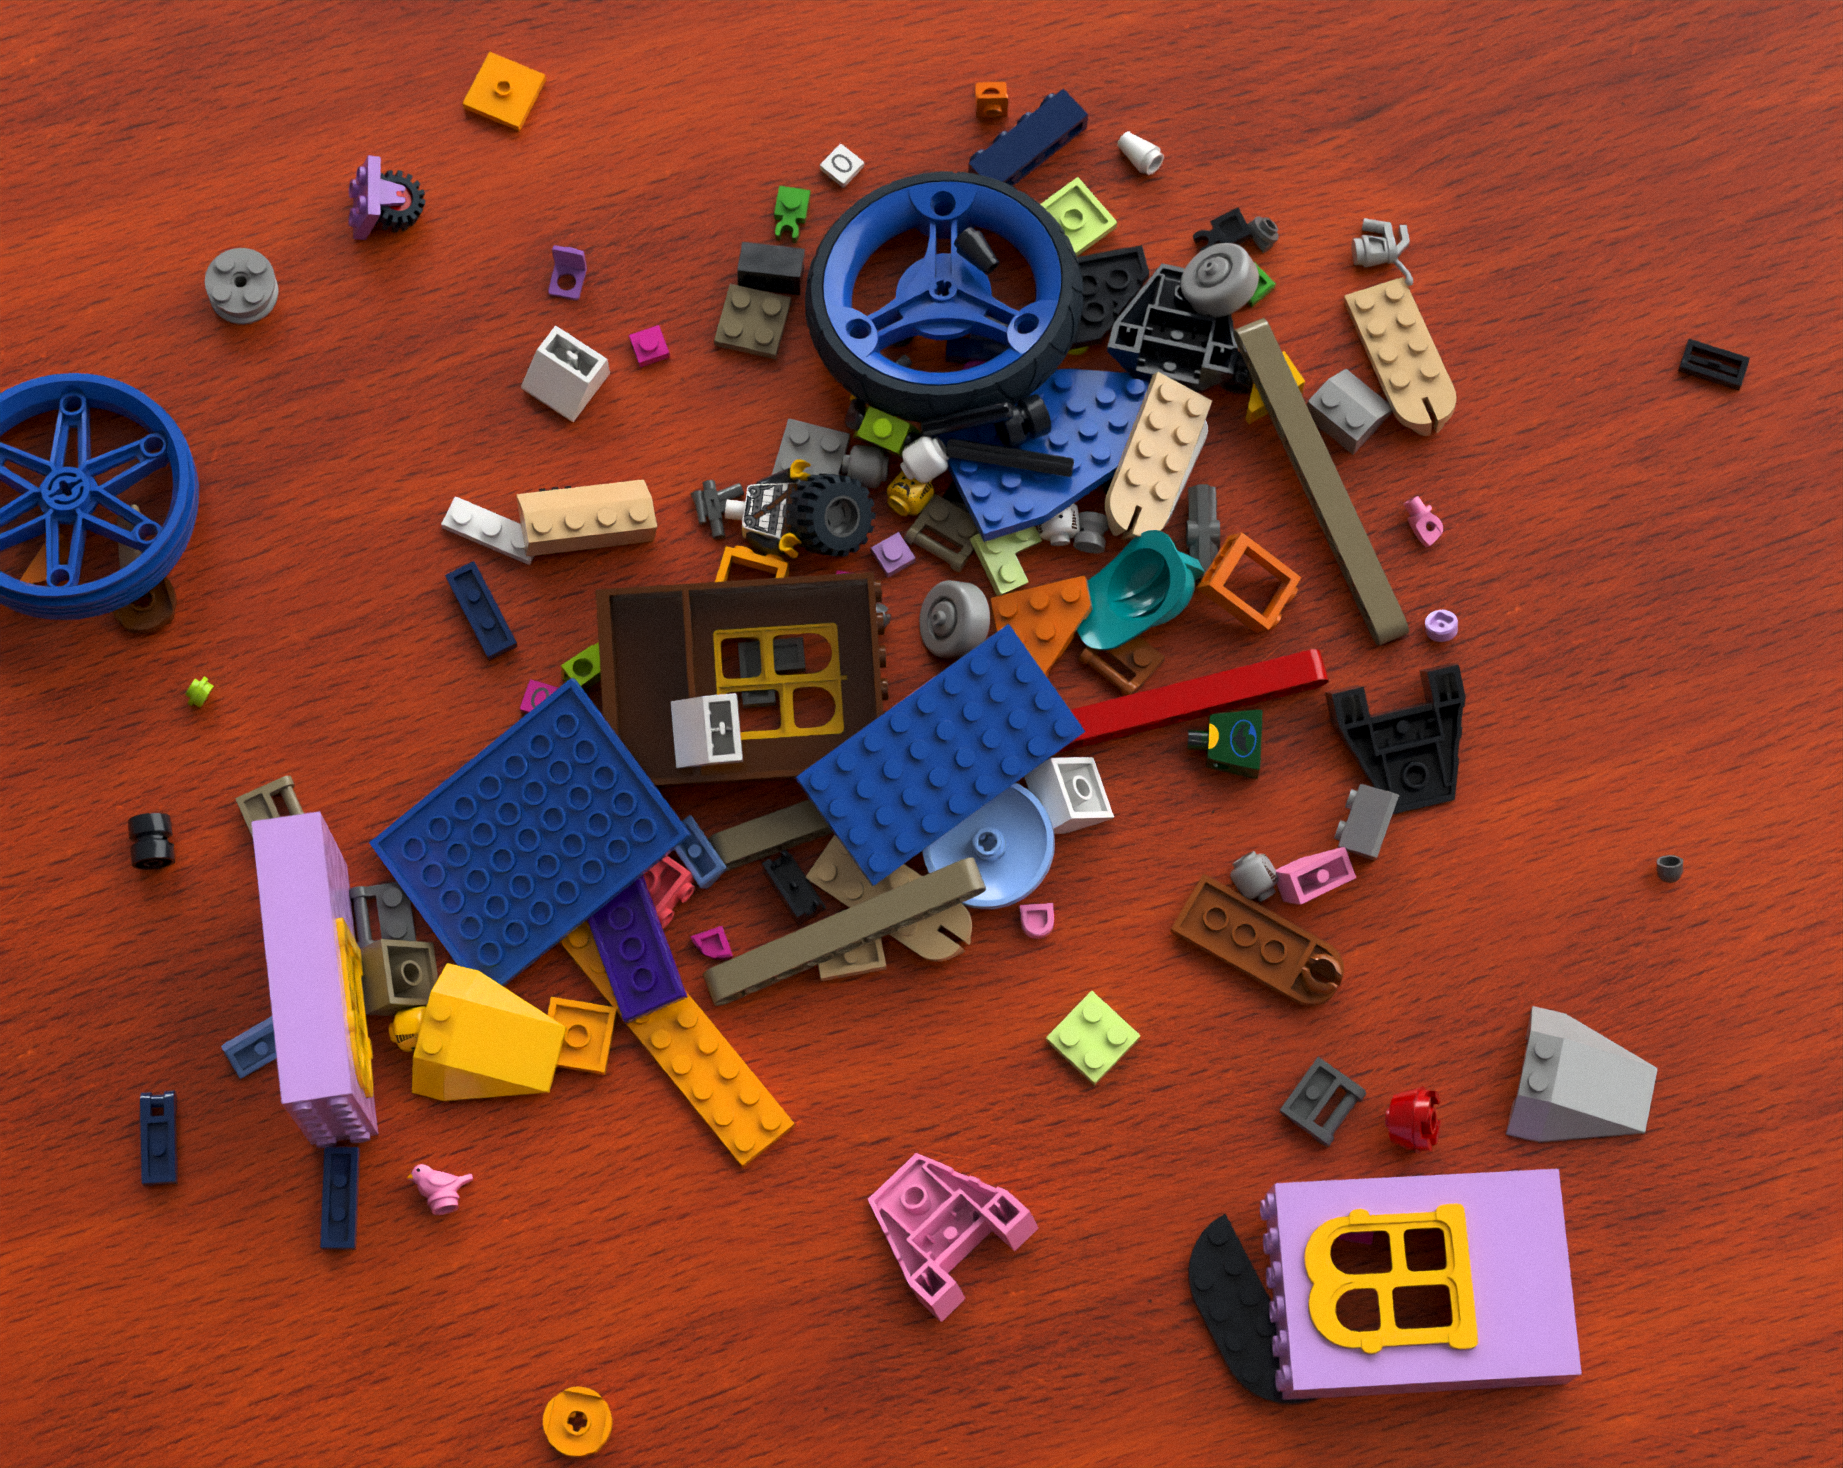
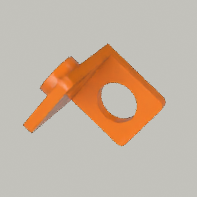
M977 82L975 84L976 117L994 118L1007 116L1008 94L1006 82ZM987 90H995V91H997L999 94H983V93H984L985 91H987Z

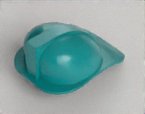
M1149 530L1141 533V536L1133 538L1107 566L1087 581L1093 610L1077 629L1082 641L1092 649L1110 650L1134 639L1149 628L1162 625L1175 618L1189 604L1195 590V580L1205 572L1199 560L1179 552L1171 538L1162 531Z

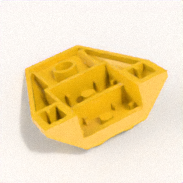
M447 963L431 990L414 1051L412 1093L442 1101L549 1093L567 1027L482 972Z

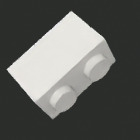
M1093 757L1049 758L1024 776L1028 790L1039 799L1048 813L1054 834H1066L1114 818Z

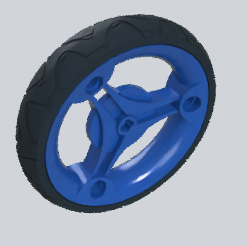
M951 171L922 173L895 180L890 184L875 189L858 200L835 221L823 237L816 250V255L812 259L806 283L805 316L810 330L809 334L817 353L831 375L838 383H842V387L873 408L894 417L900 416V418L921 422L927 418L1004 402L1015 405L1020 399L1026 398L1042 386L1052 376L1057 366L1065 359L1078 331L1083 309V279L1075 251L1061 225L1040 203L1024 192L1017 191L1018 189L994 178L973 173H953ZM977 226L991 231L1011 243L1026 259L1031 268L1036 289L1035 302L1017 311L992 297L988 276L957 254V248L954 246L956 238L966 229ZM913 228L929 237L925 257L912 264L903 273L897 285L896 298L868 316L853 309L852 295L858 274L870 256L879 247L895 236ZM951 238V254H937V239ZM987 316H990V317H992V318H994V319H996V320H998V321H1000V322H1003V323H1005V324H1007V325H1009V326H1008V327H1005V326H1003V325H1001V324H999V323H997V322H995V321H992V320H990V319H988V318H986V317H987ZM970 333L996 340L1008 346V349L1000 355L981 365L965 370L943 373L907 368L880 354V351L884 348L917 335L933 340H952Z

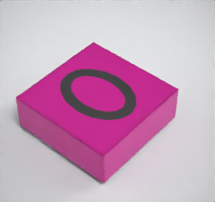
M530 679L520 706V712L528 714L555 692L558 687Z

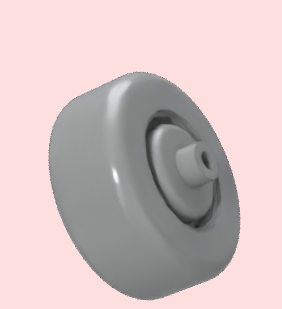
M1233 243L1215 244L1199 252L1187 264L1181 277V290L1195 312L1202 316L1210 314L1212 318H1219L1239 310L1250 300L1258 286L1259 272L1249 254L1241 246Z
M953 580L940 582L929 591L922 604L919 617L920 634L924 645L933 655L946 659L959 660L984 642L990 625L989 605L983 592L974 584Z

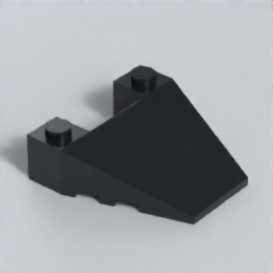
M1449 663L1419 670L1426 702L1373 715L1369 713L1363 686L1354 685L1325 692L1331 723L1372 787L1399 795L1393 814L1455 800L1459 765V742L1462 737L1463 728L1461 723L1466 699L1458 664Z

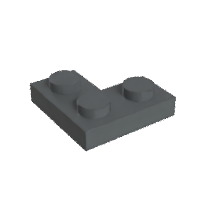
M803 637L774 639L773 653L776 674L806 672ZM760 642L738 643L741 678L758 677L761 674ZM774 689L742 691L743 708L776 706Z

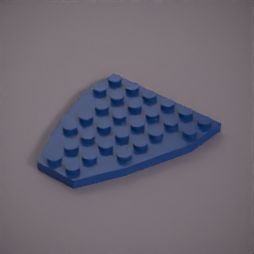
M1056 369L1042 386L1029 395L1037 394L1045 403L1051 419V432L1034 440L1027 437L1025 443L1012 448L1073 458L1074 469L1070 477L950 457L947 460V469L983 541H989L1044 524L1114 477L1148 389V382L1134 379L1129 373ZM994 423L932 436V438L938 437L946 447L950 438L1004 446L996 433Z

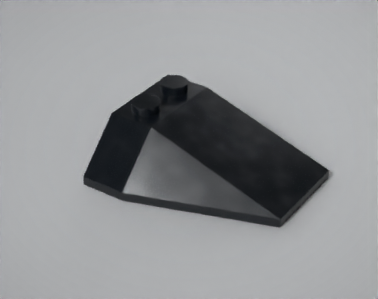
M1161 263L1113 324L1107 352L1134 379L1149 383L1152 376L1160 372L1189 389L1200 392L1232 379L1239 350L1233 335L1234 326L1231 314L1212 318L1210 314L1202 316L1195 312L1181 290V277L1185 268Z

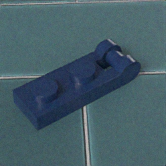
M175 1090L164 1091L163 1095H153L152 1092L140 1094L141 1182L143 1186L178 1184L177 1094ZM164 1108V1115L153 1116V1109Z

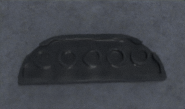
M1226 1213L1210 1223L1199 1236L1189 1261V1289L1202 1320L1231 1375L1249 1393L1281 1405H1298L1318 1399L1283 1400L1282 1391H1277L1275 1372L1280 1370L1279 1356L1274 1357L1272 1349V1337L1277 1336L1276 1322H1271L1269 1316V1303L1271 1300Z

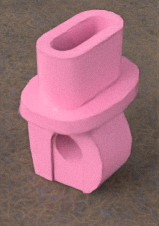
M1416 496L1406 501L1403 505L1410 514L1408 522L1413 532L1425 547H1429L1443 533V525L1440 519L1430 512L1432 507L1430 505L1425 507L1419 496ZM1427 523L1431 525V531L1427 530Z

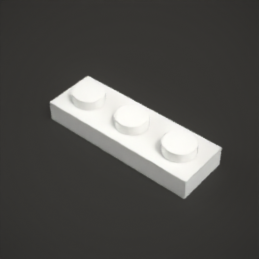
M455 496L441 523L443 529L528 565L531 564L534 556L526 557L520 523Z

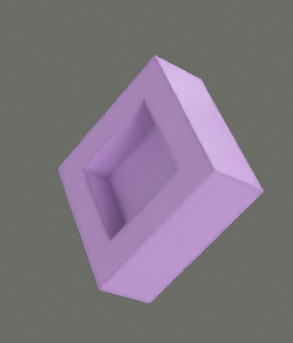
M899 532L871 547V553L888 578L915 562V556Z

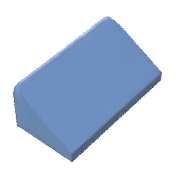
M689 815L682 820V823L692 836L674 850L692 873L699 887L708 889L727 870V867L692 815Z
M273 1016L221 1046L240 1079L277 1058Z

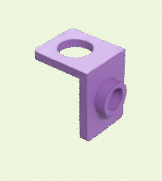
M554 245L552 253L555 266L548 289L549 295L579 300L587 270L584 252L572 247ZM571 275L575 278L576 285L571 290H562L558 286L560 277Z

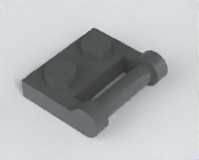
M398 882L368 887L358 886L349 889L350 900L354 903L359 939L357 944L360 949L378 941L372 940L367 900L375 898L382 939L417 941L411 900Z
M1317 1057L1281 1107L1279 1113L1313 1136L1320 1144L1329 1147L1334 1140L1333 1135L1356 1102H1361L1367 1092L1330 1064ZM1340 1087L1346 1092L1345 1096L1323 1127L1319 1126L1314 1122L1337 1088Z

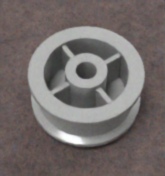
M247 248L227 250L218 255L206 271L205 288L211 306L226 321L235 324L257 322L266 317L277 302L279 289L273 267L265 256L255 250Z

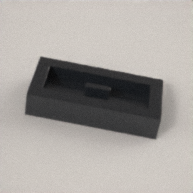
M1688 339L1678 371L1740 390L1750 358ZM1691 351L1740 366V369L1721 364V362L1712 359L1708 360L1692 355Z

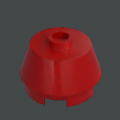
M1421 1086L1393 1095L1390 1107L1387 1108L1385 1114V1125L1388 1128L1389 1138L1392 1143L1417 1154H1420L1422 1151L1432 1152V1145H1437L1441 1127V1120H1437V1111L1434 1107V1104H1440V1097L1437 1091L1426 1090L1425 1087Z

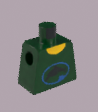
M1257 709L1210 715L1207 731L1188 730L1187 750L1206 751V767L1209 769L1258 779L1261 762L1263 710Z

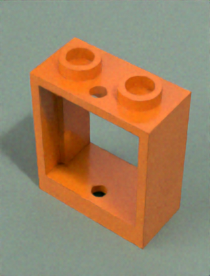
M1240 532L1227 537L1196 589L1253 632L1259 633L1272 630L1277 626L1282 617L1280 614L1281 610L1297 594L1298 588L1296 586L1302 577L1244 533ZM1243 553L1281 581L1280 586L1262 615L1223 586Z

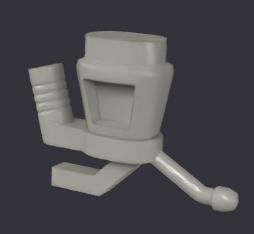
M1364 218L1362 231L1380 233L1382 237L1361 235L1360 238H1353L1351 250L1354 265H1363V267L1367 268L1384 263H1394L1405 275L1406 285L1412 286L1414 281L1411 273L1397 259L1410 243L1407 225H1399L1398 231L1401 242L1396 246L1391 222Z

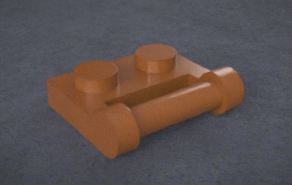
M1140 636L1117 648L1102 650L1134 676L1130 682L1097 656L1101 650L1092 649L1088 646L1078 658L1081 664L1085 667L1089 665L1119 689L1122 697L1137 693L1165 661V656Z

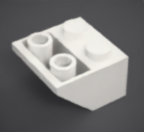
M555 325L536 350L522 382L521 389L571 422H574L609 376L608 359Z
M736 693L671 701L676 768L743 762Z

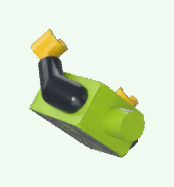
M851 394V402L845 416V424L848 428L855 430L853 438L871 446L880 447L883 451L903 459V449L924 436L922 429L919 431L912 424L871 406L866 407L868 404Z

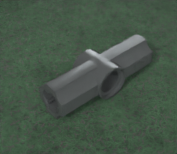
M1197 484L1193 487H1188L1186 548L1189 549L1190 556L1199 560L1205 571L1195 580L1197 585L1220 548V521L1217 520L1216 487L1209 486L1208 484Z

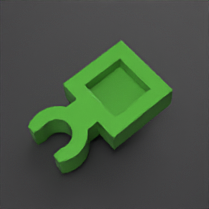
M779 186L774 219L782 221L775 227L776 240L780 241L782 232L789 230L792 232V243H797L799 228L796 223H806L811 196L810 190Z

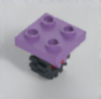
M368 155L363 165L358 166L356 177L351 179L349 184V198H353V208L349 212V227H353V239L366 240L374 225L377 226L379 222L383 223L381 229L387 231L389 226L392 227V232H398L400 227L402 231L407 230L409 226L412 227L423 211L426 200L422 199L425 195L424 190L418 191L421 185L417 180L412 183L411 179L413 176L408 173L407 177L404 178L402 177L403 171L400 170L395 175H393L392 170L387 171L383 175L381 173V157Z

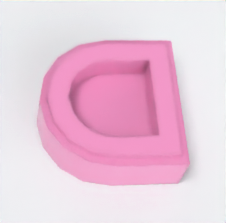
M1053 903L1020 905L1021 927L1027 936L1041 939L1050 934L1054 925Z

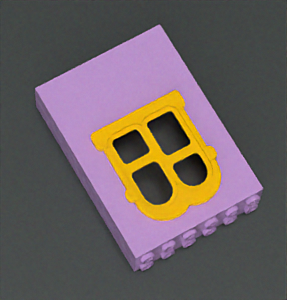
M321 812L252 821L282 1104L311 1145L316 1144L317 1148L333 1147L337 1145V1141L350 1139L351 1143L367 1142L370 1140V1136L378 1135L371 1062L373 1050L371 1039L368 1036L362 977L364 976L361 950L356 942L352 901L349 894L348 865Z
M1559 1169L1275 1183L1264 1196L1265 1200L1260 1201L1261 1220L1267 1221L1268 1234H1263V1249L1265 1254H1270L1271 1267L1266 1268V1282L1268 1288H1273L1274 1301L1269 1303V1316L1271 1322H1276L1277 1336L1272 1337V1349L1274 1357L1279 1356L1280 1370L1275 1372V1383L1277 1391H1282L1283 1400L1567 1384L1582 1374ZM1409 1229H1441L1444 1234L1446 1268L1435 1271H1410L1406 1266L1404 1232ZM1370 1231L1387 1232L1390 1240L1392 1270L1389 1273L1345 1274L1332 1263L1330 1256L1331 1245L1334 1239L1341 1234ZM1446 1285L1449 1288L1452 1312L1451 1326L1421 1329H1399L1396 1327L1392 1291L1395 1287ZM1371 1288L1376 1290L1379 1302L1380 1329L1377 1331L1356 1332L1343 1327L1338 1321L1335 1312L1336 1302L1339 1297L1346 1291L1353 1289Z

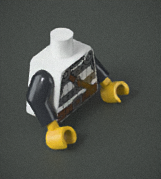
M802 459L795 460L788 469L749 485L745 501L727 499L725 519L741 520L743 537L764 556L766 554H787L791 558L798 556V552L793 549V546L795 544H802V541L794 534L789 533L792 525L787 524L786 517H790V511L786 509L787 503L792 504L793 499L790 497L792 491L799 490L797 486L799 483H796L798 479L807 481V477L811 476L803 472L811 464Z

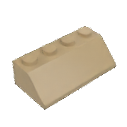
M644 479L516 494L526 557L651 542L655 538L657 523L652 496Z

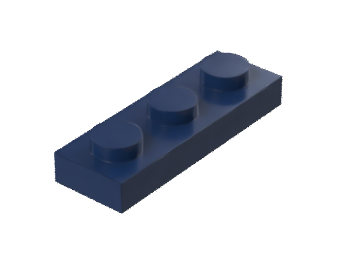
M470 562L446 574V580L488 660L490 661L518 647L475 562Z
M324 1147L320 1242L322 1250H356L359 1147Z

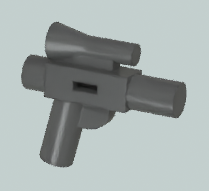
M706 480L702 483L704 491H694L690 495L696 506L699 525L706 524V517H709L713 539L725 538V531L721 514L725 513L727 499L732 500L742 496L744 492L740 483L717 491L715 481Z

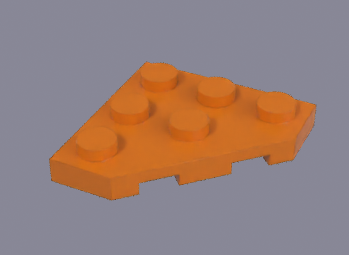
M1085 575L991 598L996 630L999 631L1009 624L1046 677H1048V672L1057 658L1062 656L1075 637L1074 633L1082 621L1086 620L1093 610Z

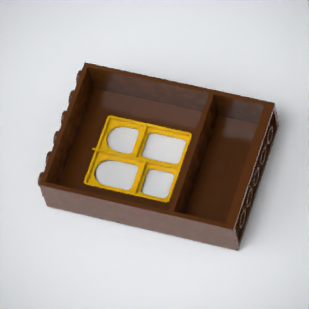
M874 572L595 590L603 717L656 788L793 780L797 775L886 712H883L882 701L888 700L887 678L881 679L880 668H886L885 645L879 646L878 635H884L883 612L876 613V603L882 602L881 580H874ZM813 633L823 636L830 643L832 658L829 665L821 672L782 676L776 674L773 653L774 637L778 635ZM727 638H758L760 642L761 674L758 677L725 678L722 673L721 642ZM820 687L830 692L836 704L835 714L831 721L819 727H796L794 723L793 691L796 688ZM771 689L778 691L780 696L781 726L777 730L741 732L743 762L676 768L671 701L721 695L729 692Z

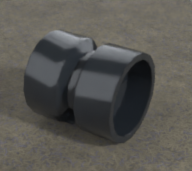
M1037 394L1020 399L1017 402V406L1010 403L1012 405L1013 418L994 423L1001 443L1005 447L1010 448L1025 443L1027 437L1034 440L1050 434L1052 428L1046 405Z
M147 813L134 816L128 820L129 839L135 842L130 847L133 868L154 870L169 867L175 863L174 844L168 842V839L173 835L170 815Z

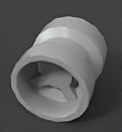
M1086 511L1079 513L1080 531L1074 537L1073 546L1087 553L1097 554L1104 552L1106 539L1103 536L1109 528L1107 516L1097 512Z

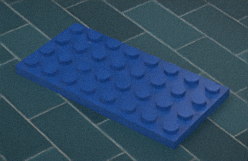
M1007 624L797 775L795 779L871 886H874L1075 740L1085 730L1012 627Z

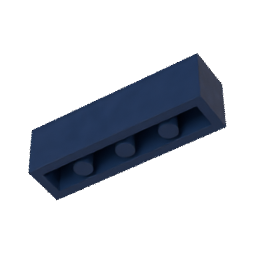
M1064 88L1056 95L1051 93L1033 113L1027 112L1021 116L1016 126L1009 132L1005 130L998 134L993 144L986 150L980 149L974 153L969 160L968 173L994 178L1014 186L1087 128L1088 113Z

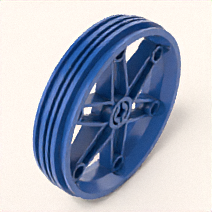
M84 373L54 374L25 381L0 393V436L29 418L59 409L50 462L0 442V481L22 494L0 509V528L38 505L44 514L1 533L0 551L46 533L47 586L26 583L0 571V604L19 613L50 620L84 619L109 613L132 603L157 586L169 574L185 551L194 529L199 505V481L191 451L182 431L173 418L146 394L128 384L104 376ZM73 408H80L76 412H70ZM90 408L103 409L120 414L136 422L150 434L143 439L91 459ZM70 428H78V468L64 467ZM154 449H161L158 453H150ZM137 458L139 460V463L100 486L97 485L93 478ZM8 460L46 478L38 488L3 465ZM170 462L173 476V492L170 508L163 526H160L157 522L152 521L115 497L154 471L165 467ZM100 504L135 527L130 532L91 514L95 511L97 505ZM59 524L74 525L68 565H60ZM87 530L142 552L135 560L117 572L102 579L78 585ZM150 535H156V537L150 541L144 540L146 537ZM61 581H68L64 586H56Z

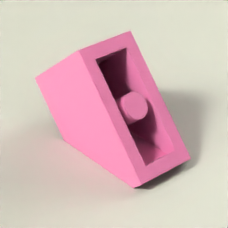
M1345 847L1303 857L1276 869L1279 879L1277 886L1283 902L1303 904L1356 878Z

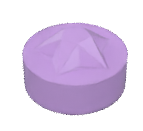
M1437 610L1430 613L1425 620L1427 636L1437 642L1453 639L1458 632L1457 617L1447 610Z

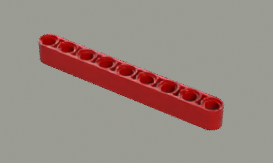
M1319 649L1306 650L1071 709V712L1085 732L1057 753L1322 687L1329 682Z

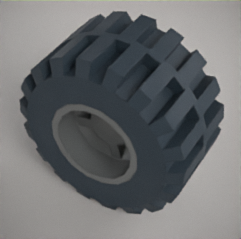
M819 473V475L807 477V481H801L797 485L798 491H792L790 497L793 501L792 504L787 503L786 509L790 511V517H786L788 525H792L789 533L794 534L802 541V544L798 545L804 547L805 551L843 557L848 556L849 552L855 553L860 549L859 544L865 545L868 541L866 535L867 533H872L874 528L871 525V519H875V512H871V507L875 505L873 499L867 498L870 493L868 489L861 487V482L857 479H851V477L844 475Z

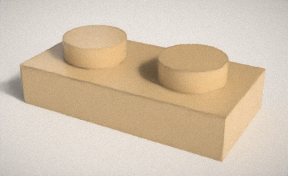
M881 938L818 964L821 981L887 969Z

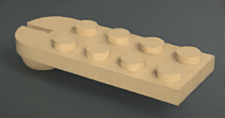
M1404 277L1345 295L1344 304L1397 420L1420 435L1430 436L1432 421L1428 412H1431L1435 417V432L1439 433L1455 411L1456 391L1414 298L1405 283Z
M1160 372L1155 373L1151 378L1105 498L1108 526L1115 536L1123 533L1122 540L1139 537L1141 533L1149 530L1160 531L1165 526L1212 404V400ZM1133 519V527L1127 531L1130 521Z
M836 835L833 836L806 876L809 881L849 908L923 877L903 864L876 885L871 886ZM960 903L889 935L921 957L934 962H942L964 953L965 950L938 931L940 927L946 928L970 945L972 920L966 907Z

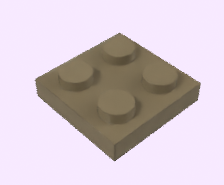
M730 284L715 335L714 345L776 360L792 303L791 297Z

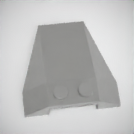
M1532 1006L1525 1038L1528 1041L1516 1098L1512 1103L1506 1135L1541 1143L1644 1134L1646 1132L1658 1068L1565 1013Z

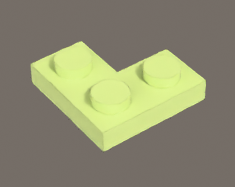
M1035 526L985 542L980 533L970 538L997 596L1011 592L1029 582L1016 554L1042 541Z

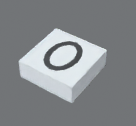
M841 143L820 164V170L842 188L864 168V162Z

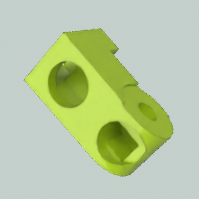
M599 642L591 645L561 665V677L565 683L569 679L574 678L585 693H587L590 687L601 680Z

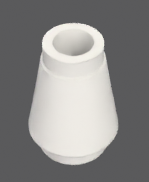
M1130 132L1124 133L1117 143V146L1140 173L1153 174L1164 160V155L1160 152L1161 150L1158 146Z

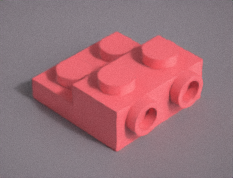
M668 856L643 874L662 928H665L673 919L674 911L672 909L679 900L686 902L695 889V886L692 885L695 881L692 873Z

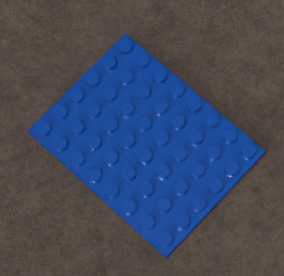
M571 678L376 836L369 844L457 965L480 971L504 987L692 835L576 679Z

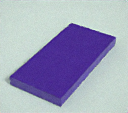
M642 875L587 919L625 1023H630L688 998Z

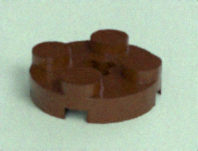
M165 577L157 586L145 594L147 598H152L147 607L135 606V603L140 599L138 598L132 603L112 611L118 623L133 634L152 633L170 623L175 617L177 597L168 578Z

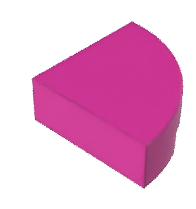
M722 926L691 936L694 946L704 956L714 960L733 959V954Z

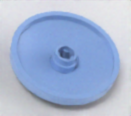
M1014 783L926 847L922 852L929 873L962 859L974 858L986 886V891L962 902V904L978 909H997L1021 901L1040 885L1047 875L1053 860L1055 837L1050 817L1039 799L1022 785Z

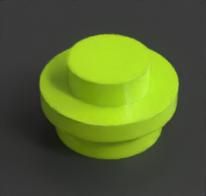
M205 676L201 681L194 679L185 694L190 698L187 704L191 707L194 704L201 708L214 687L207 682L208 678Z

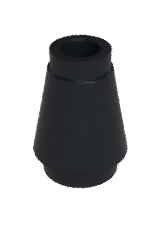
M970 227L963 231L954 241L957 254L985 275H989L999 266V260L981 231H976L973 227Z

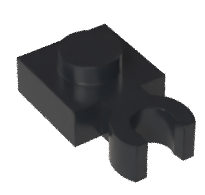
M1238 207L1211 220L1212 230H1200L1193 235L1195 243H1199L1202 240L1208 241L1207 246L1199 249L1200 252L1215 244L1233 243L1239 245L1253 238Z

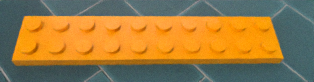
M586 920L559 943L610 1006L617 1007V1014L623 1020L589 923ZM687 991L688 998L630 1023H625L742 1168L795 1127V1123Z

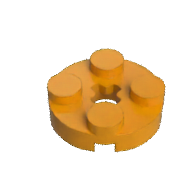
M571 1387L564 1390V1392L559 1393L547 1404L544 1411L543 1429L549 1443L558 1452L569 1457H585L597 1453L607 1442L612 1431L613 1420L608 1404L597 1392L589 1388ZM577 1413H582L583 1420L587 1421L586 1427H581L578 1432L573 1431V1425L568 1424L569 1418H575Z

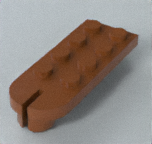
M1204 873L1170 931L1303 1006H1318L1327 1002L1335 994L1343 978V960L1332 945ZM1314 972L1330 982L1323 983L1312 977L1311 974Z

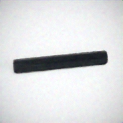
M950 438L946 447V455L953 458L1067 477L1072 475L1074 469V459L1070 457Z

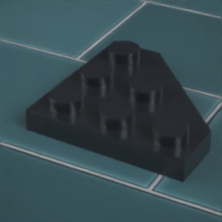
M1142 245L1077 257L1083 279V309L1078 331L1070 350L1101 344L1113 328L1115 321L1149 279V269Z

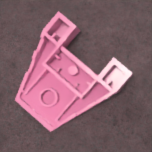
M915 1153L868 1198L908 1284L919 1302L941 1322L966 1299L956 1281L948 1273L990 1232L993 1231L1013 1251H1016L1039 1228L1031 1212L1007 1190L982 1183L976 1177L971 1175L968 1177L958 1173L952 1167L918 1153Z

